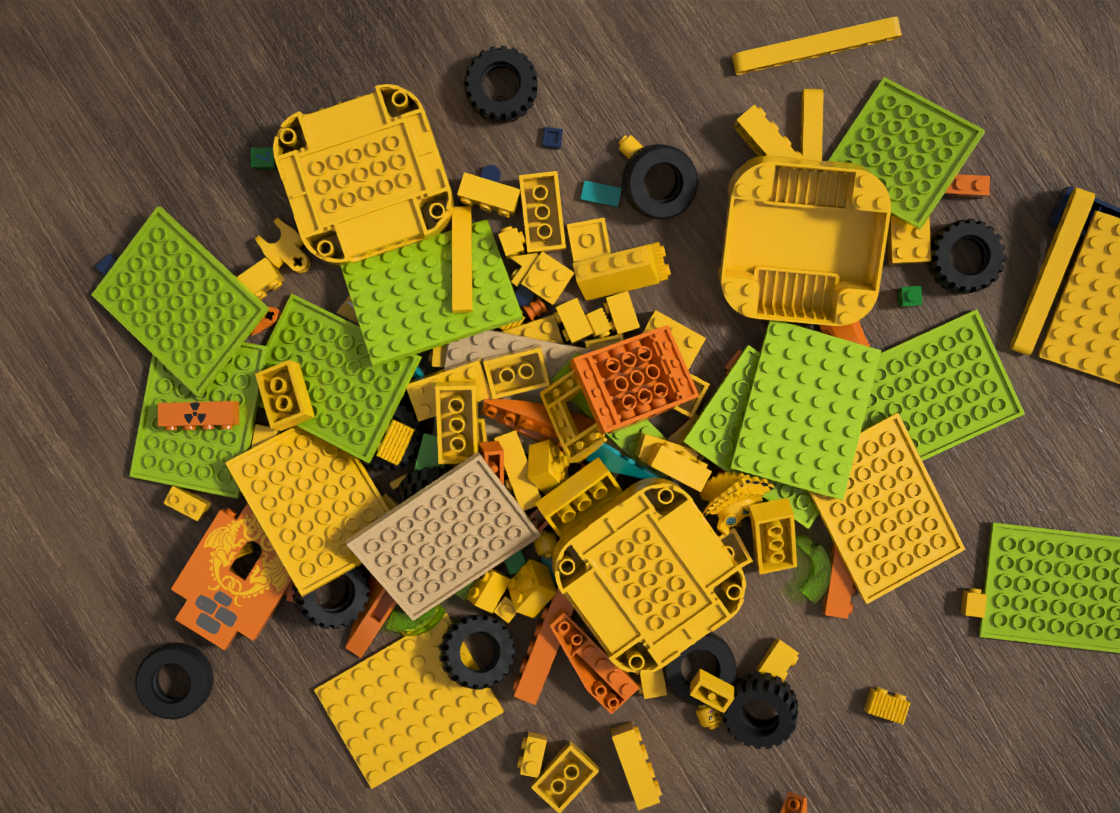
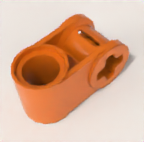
M268 307L269 311L251 332L250 336L256 335L276 324L281 316L280 310L276 307ZM269 312H274L272 319H268L267 317L270 315Z

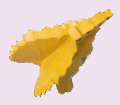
M726 471L724 474L719 472L718 476H712L711 480H707L703 491L700 492L701 499L710 502L702 515L706 516L709 513L712 515L717 514L719 517L717 529L722 534L728 535L730 528L741 527V520L750 516L749 505L763 503L762 496L764 493L774 490V485L768 484V480L765 478L760 480L757 476L750 478L749 474L744 475L742 472L736 473L733 471L730 473Z

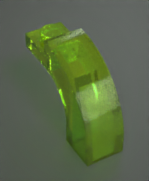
M797 535L795 537L796 544L809 556L812 564L810 576L798 589L815 604L824 595L831 579L830 560L826 551L819 543L811 547L813 543L806 536L802 538L800 535Z
M440 603L414 621L407 614L393 610L386 629L402 636H418L433 629L445 615L446 609Z

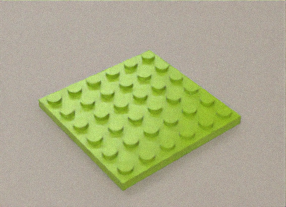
M884 77L828 161L854 163L868 169L886 187L891 201V214L921 230L984 135L985 130Z

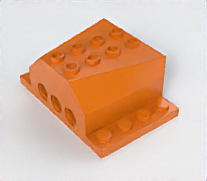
M668 325L575 357L570 360L571 365L568 366L571 371L574 370L601 435L616 433L699 397Z

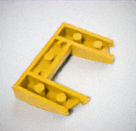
M574 370L539 393L569 463L582 461L607 441L605 434L601 435L597 423L580 434L576 428L566 404L582 391Z

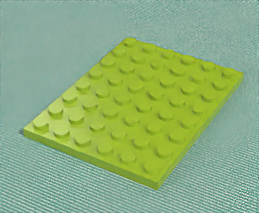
M159 206L156 207L91 294L197 397H201L269 311V308L170 214Z
M487 219L472 224L473 312L453 313L452 230L438 234L428 240H423L356 263L340 265L373 368L523 320L522 312Z
M291 293L266 344L269 350L265 369L287 360L299 363L315 418L296 426L370 463L422 357L414 354L373 368L359 326ZM260 393L258 406L265 409Z
M977 309L881 353L863 427L868 428L894 413H899L923 461L1025 414Z
M769 320L729 469L843 500L882 350L783 321Z
M244 342L201 397H197L152 354L129 477L240 499L241 491L227 469L225 462L250 450L260 397L255 373L265 370L269 347ZM239 402V425H233V429H221V425H215L214 429H202V426H195L196 430H184V426H177V430H165V427L158 426V403Z
M746 345L682 440L683 443L716 466L730 473L733 471L740 473V471L729 468L760 355L758 351L749 345ZM768 480V484L774 485V490L764 493L762 498L768 502L788 498L794 513V520L809 529L819 514L809 492Z
M991 522L983 593L987 594L985 618L980 617L978 636L1120 653V537Z

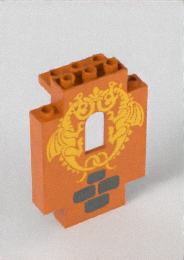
M248 503L239 517L230 508L221 509L171 588V590L187 599L175 620L223 650H226L231 645L238 632L252 641L257 639L292 583L290 576ZM249 541H254L261 546L262 553L245 580L230 571V568L244 545Z

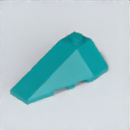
M606 443L586 459L590 463L599 457L611 473L638 479L662 478L647 468L638 465L637 462L629 457L621 455L619 451Z

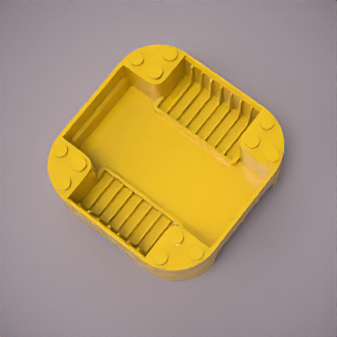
M391 84L375 86L376 90L370 94L361 97L359 95L355 99L343 103L338 102L337 105L325 109L320 108L319 111L310 114H303L299 111L288 117L281 124V128L277 136H275L273 144L274 158L300 237L311 253L331 265L340 266L356 263L423 240H428L441 234L451 222L453 208L455 207L454 195L428 117L417 97L400 86Z
M765 155L752 158L737 169L728 186L729 199L721 266L718 267L720 285L729 305L738 313L750 318L830 326L849 325L867 315L873 308L879 293L891 214L890 196L884 184L865 167L847 162H829Z
M646 478L628 487L568 530L557 542L552 555V569L562 595L564 594L604 648L612 663L626 672L648 674L663 668L706 634L715 631L730 620L739 611L744 602L746 580L740 565L734 560L693 502L694 500L679 485L664 478Z

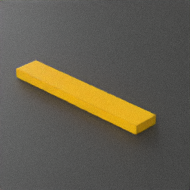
M471 206L454 207L452 212L453 313L473 312Z

